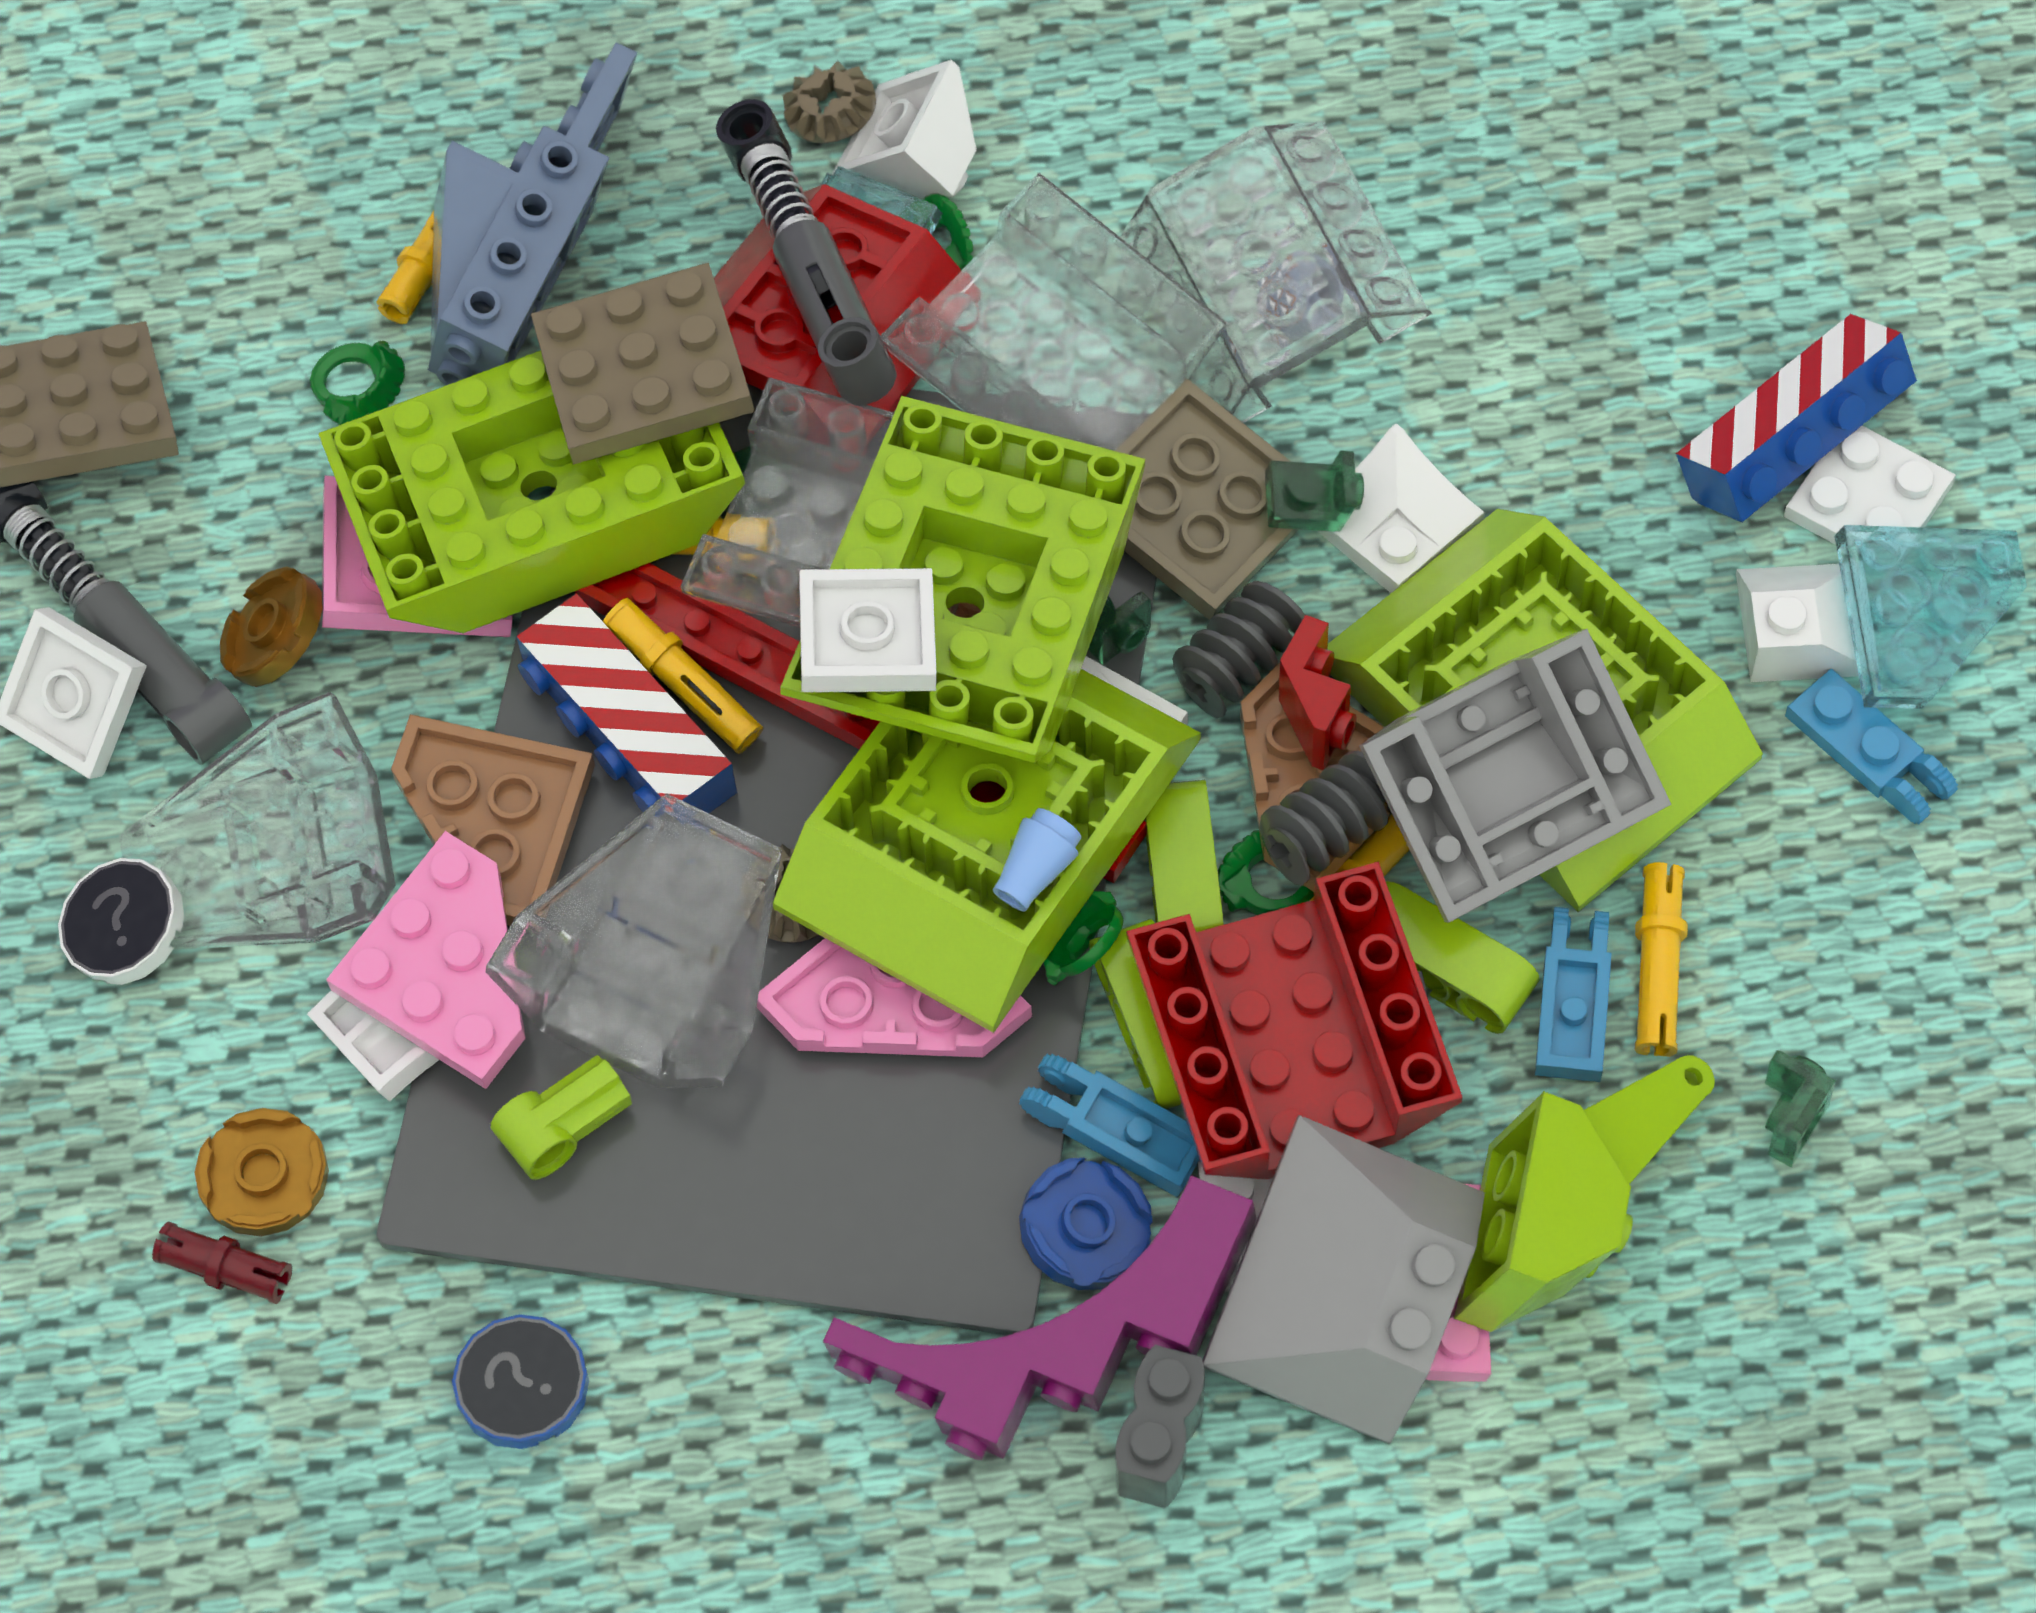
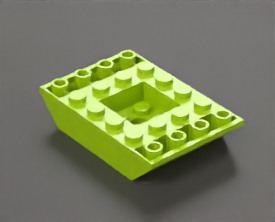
M541 350L318 433L389 618L459 633L469 632L698 545L745 485L744 476L719 422L573 465ZM550 486L556 488L550 496L544 499L531 500L527 498L533 490L539 487Z
M901 396L830 569H932L936 691L802 692L800 639L782 682L781 695L1029 762H1037L1052 749L1121 562L1145 468V459ZM957 603H970L977 606L981 612L969 618L955 616L948 609Z
M1496 509L1329 642L1327 650L1333 651L1335 654L1330 675L1335 680L1351 685L1350 694L1386 727L1397 718L1507 661L1587 629L1672 805L1539 874L1579 912L1762 759L1763 753L1725 682L1544 516Z
M1083 669L1080 670L1051 751L1035 763L880 721L805 822L774 898L773 909L994 1033L1199 743L1201 733ZM984 781L996 782L1005 789V793L1000 799L990 803L977 801L969 792L976 784ZM1038 808L1053 812L1069 822L1078 830L1082 838L1075 847L1078 851V856L1032 901L1026 911H1020L1002 901L995 895L992 889L1001 876L1022 819H1031Z

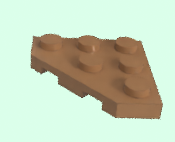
M1280 663L1259 682L1240 704V720L1258 827L1260 826L1261 815L1269 807L1280 805L1285 796L1291 792H1299L1306 781L1319 778L1320 773L1323 771L1311 766L1279 702ZM1350 706L1349 712L1357 715L1353 735L1344 750L1335 749L1326 767L1338 764L1339 760L1350 751H1361L1359 745L1382 730L1384 726ZM1259 827L1264 861L1277 869L1268 855ZM1368 827V834L1370 836L1375 830ZM1349 841V852L1342 858H1335L1329 854L1330 865L1323 872L1314 871L1309 867L1310 879L1303 886L1314 892L1316 879L1334 874L1361 845Z
M410 714L391 767L396 784L433 845L446 831L497 863L501 874L507 925L540 933L595 767L593 754Z

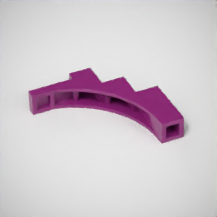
M1190 1176L1170 1218L1148 1248L1124 1273L1098 1294L1069 1312L1030 1329L1000 1338L972 1343L921 1345L895 1343L834 1317L823 1339V1343L830 1356L837 1359L834 1368L845 1376L865 1384H870L874 1376L898 1385L895 1390L897 1396L924 1409L931 1410L935 1401L940 1403L934 1418L941 1432L948 1435L945 1444L951 1449L976 1460H982L985 1452L1003 1459L1037 1386L1043 1389L1040 1394L1043 1399L1062 1409L1078 1412L1080 1405L1099 1412L1131 1339L1138 1341L1135 1348L1144 1355L1154 1345L1197 1356L1257 1220L1254 1203L1251 1199Z

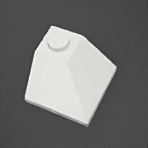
M948 60L877 86L875 90L876 107L868 123L852 135L832 173L835 178L916 205L930 194H940L950 199L963 188L968 177L966 170L977 149L960 68L955 62Z
M1861 563L1736 570L1750 682L1819 679L1831 668L1841 677L1876 676L1877 666Z

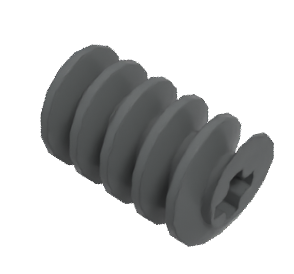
M1260 581L1248 583L1243 588L1241 597L1231 599L1226 604L1224 613L1216 614L1209 620L1207 629L1199 630L1192 635L1189 642L1190 646L1186 645L1175 651L1172 660L1179 682L1191 699L1202 710L1216 719L1222 718L1226 715L1227 709L1219 695L1221 694L1232 702H1239L1243 698L1244 692L1237 678L1249 686H1256L1261 680V675L1254 662L1266 670H1272L1278 664L1277 656L1271 646L1284 654L1293 638L1289 631L1295 634L1305 616L1302 609L1281 590L1268 583Z
M1350 751L1339 760L1338 764L1326 767L1320 773L1319 778L1306 781L1299 792H1291L1285 796L1280 805L1269 807L1261 815L1259 827L1262 841L1277 869L1293 884L1303 886L1310 879L1309 867L1314 871L1323 872L1330 865L1329 854L1335 858L1344 857L1349 852V841L1361 845L1369 837L1368 827L1372 830H1382L1388 824L1387 812L1390 814L1392 812L1361 751Z

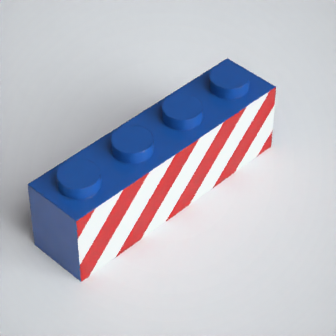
M1849 314L1676 453L1691 498L1698 504L1739 522L1745 521L1917 381L1902 333Z
M577 593L516 636L523 660L518 664V669L526 683L538 695L547 691L558 704L555 709L566 728L577 738L585 734L597 747L594 749V754L600 765L615 781L622 776L635 790L633 798L636 804L652 823L656 824L662 820L678 837L737 793L732 763Z

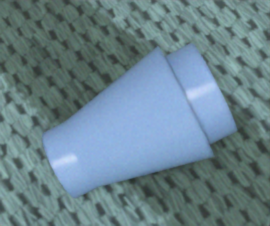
M1038 808L1031 819L1023 818L1001 876L992 889L995 895L1011 907L1020 911H1026L1032 901L1078 856V851L1075 847L1082 838L1081 834L1069 822L1053 812Z

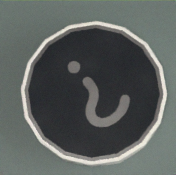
M119 858L98 865L76 883L64 901L58 923L60 947L71 965L92 979L103 980L107 984L123 985L145 978L163 964L174 949L170 943L174 939L176 930L181 933L185 918L182 895L169 876L142 859Z

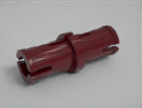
M169 1221L159 1231L160 1235L168 1237L167 1242L156 1239L152 1251L154 1262L165 1263L202 1276L205 1283L210 1287L222 1290L224 1285H228L268 1299V1302L278 1304L284 1294V1290L279 1289L278 1284L288 1285L292 1276V1265L290 1263L279 1262L242 1249L238 1240L225 1235L216 1240L181 1228Z

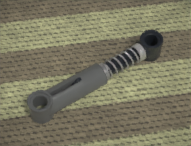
M746 99L734 103L719 117L716 125L717 136L737 175L750 186L756 204L760 207L761 215L765 218L766 225L775 240L772 248L774 257L818 350L819 357L844 401L853 405H867L876 402L887 395L894 386L897 376L896 369L830 230L824 223L818 221L813 214V209L808 205V198L803 194V188L798 183V177L793 173V167L790 164L792 159L791 147L772 109L766 102L758 99ZM837 305L843 319L833 324L827 309Z
M34 482L0 487V543L2 541L9 543L16 551L20 552V556L24 560H29L30 567L35 571H39L40 577L44 581L49 582L50 588L54 592L59 593L60 599L64 603L69 604L70 610L74 613L75 623L147 665L137 691L164 719L177 742L199 765H203L252 728V723L247 713L229 689L218 679H210L119 581H110L105 579L103 572H94L95 564L92 561H84L85 553L82 550H74L75 542L72 539H64L65 531L63 529H54L55 521L45 511L48 509L47 503Z

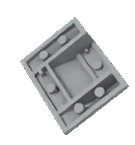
M1587 629L1578 631L1501 664L1397 718L1359 745L1445 922L1455 920L1672 805Z
M1301 1115L1297 1116L1203 1357L1204 1368L1359 1433L1390 1444L1431 1369L1476 1249L1485 1193Z

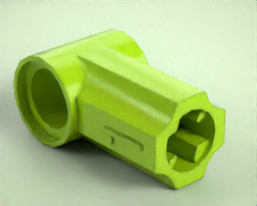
M597 1054L541 1094H538L537 1091H528L511 1099L495 1114L491 1121V1130L531 1180H538L547 1177L562 1167L574 1154L578 1141L632 1104V1101L619 1075L606 1059L603 1060Z

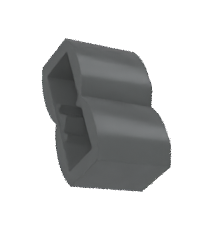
M1154 1345L1141 1361L1134 1383V1410L1123 1423L1116 1442V1484L1119 1496L1162 1508L1170 1505L1177 1496L1186 1471V1443L1197 1430L1204 1408V1364L1202 1357Z

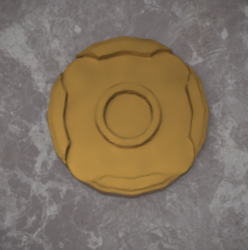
M282 567L269 571L253 582L243 595L249 601L243 607L241 613L233 609L225 621L220 638V661L224 668L232 673L234 678L244 684L258 687L272 683L284 675L305 653L317 631L323 610L322 591L315 580L294 568Z
M259 1108L238 1113L222 1123L224 1128L216 1132L212 1139L211 1136L208 1137L200 1148L195 1168L198 1194L215 1221L235 1233L262 1237L287 1231L307 1218L323 1197L329 1174L324 1146L309 1126L302 1123L300 1118L288 1111Z

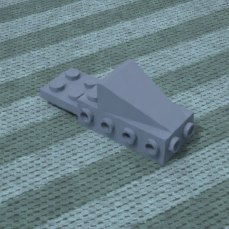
M615 42L605 62L595 58L581 86V91L584 93L577 107L569 106L557 131L543 126L533 145L523 141L510 169L451 141L446 151L434 203L431 358L428 366V371L435 373L438 379L445 385L516 359L533 326L531 313L541 311L593 213L609 161V157L598 152L621 109L637 52Z

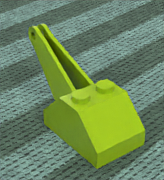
M1691 1055L1680 1057L1584 1110L1579 1104L1544 1091L1489 1144L1480 1191L1484 1192L1485 1195L1477 1245L1459 1292L1454 1319L1488 1332H1493L1563 1297L1583 1278H1591L1598 1266L1613 1252L1619 1253L1622 1251L1629 1239L1633 1225L1632 1216L1627 1214L1631 1191L1630 1184L1702 1100L1712 1092L1715 1084L1714 1074L1705 1061Z

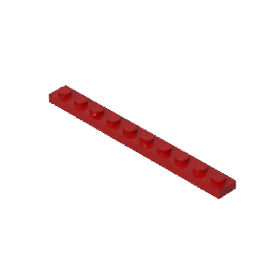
M650 563L575 591V594L577 593L591 609L605 616L622 599H630L666 634L674 632L683 641L681 648L698 665L857 749L862 747L880 722L781 695V685L799 641ZM984 781L976 784L969 793L977 801L990 803L1000 799L1004 795L1005 789L996 782ZM1143 821L1103 877L1104 879L1115 883L1147 835V822Z

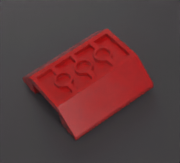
M822 184L804 191L803 194L808 198V205L813 209L814 216L830 230L895 366L896 380L887 395L867 405H853L844 401L839 395L819 357L818 350L776 262L772 249L775 240L771 236L764 217L715 275L714 281L746 383L800 407L802 439L854 463L896 410L901 396H907L980 302V292L928 229L826 184ZM837 305L827 309L833 324L843 319Z
M1379 861L1317 878L1314 900L1199 932L1195 931L1190 914L1126 931V937L1205 1175L1263 1180L1272 1179L1296 1118L1299 1115L1367 1144L1381 1148L1395 1144L1462 1102L1463 1096Z

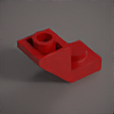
M1305 615L1280 659L1279 702L1311 766L1324 770L1335 749L1344 750L1348 746L1355 729L1357 715L1349 712L1351 685L1329 677L1335 656L1333 651L1327 650L1329 623Z

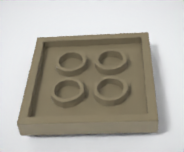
M709 262L531 313L573 465L755 412Z
M146 321L132 324H117L108 328L69 335H55L46 339L6 346L0 345V487L179 455L176 435Z
M1186 379L1115 450L1145 459V468L1124 551L1209 620L1218 614L1309 520L1311 513L1329 494V491L1189 379Z

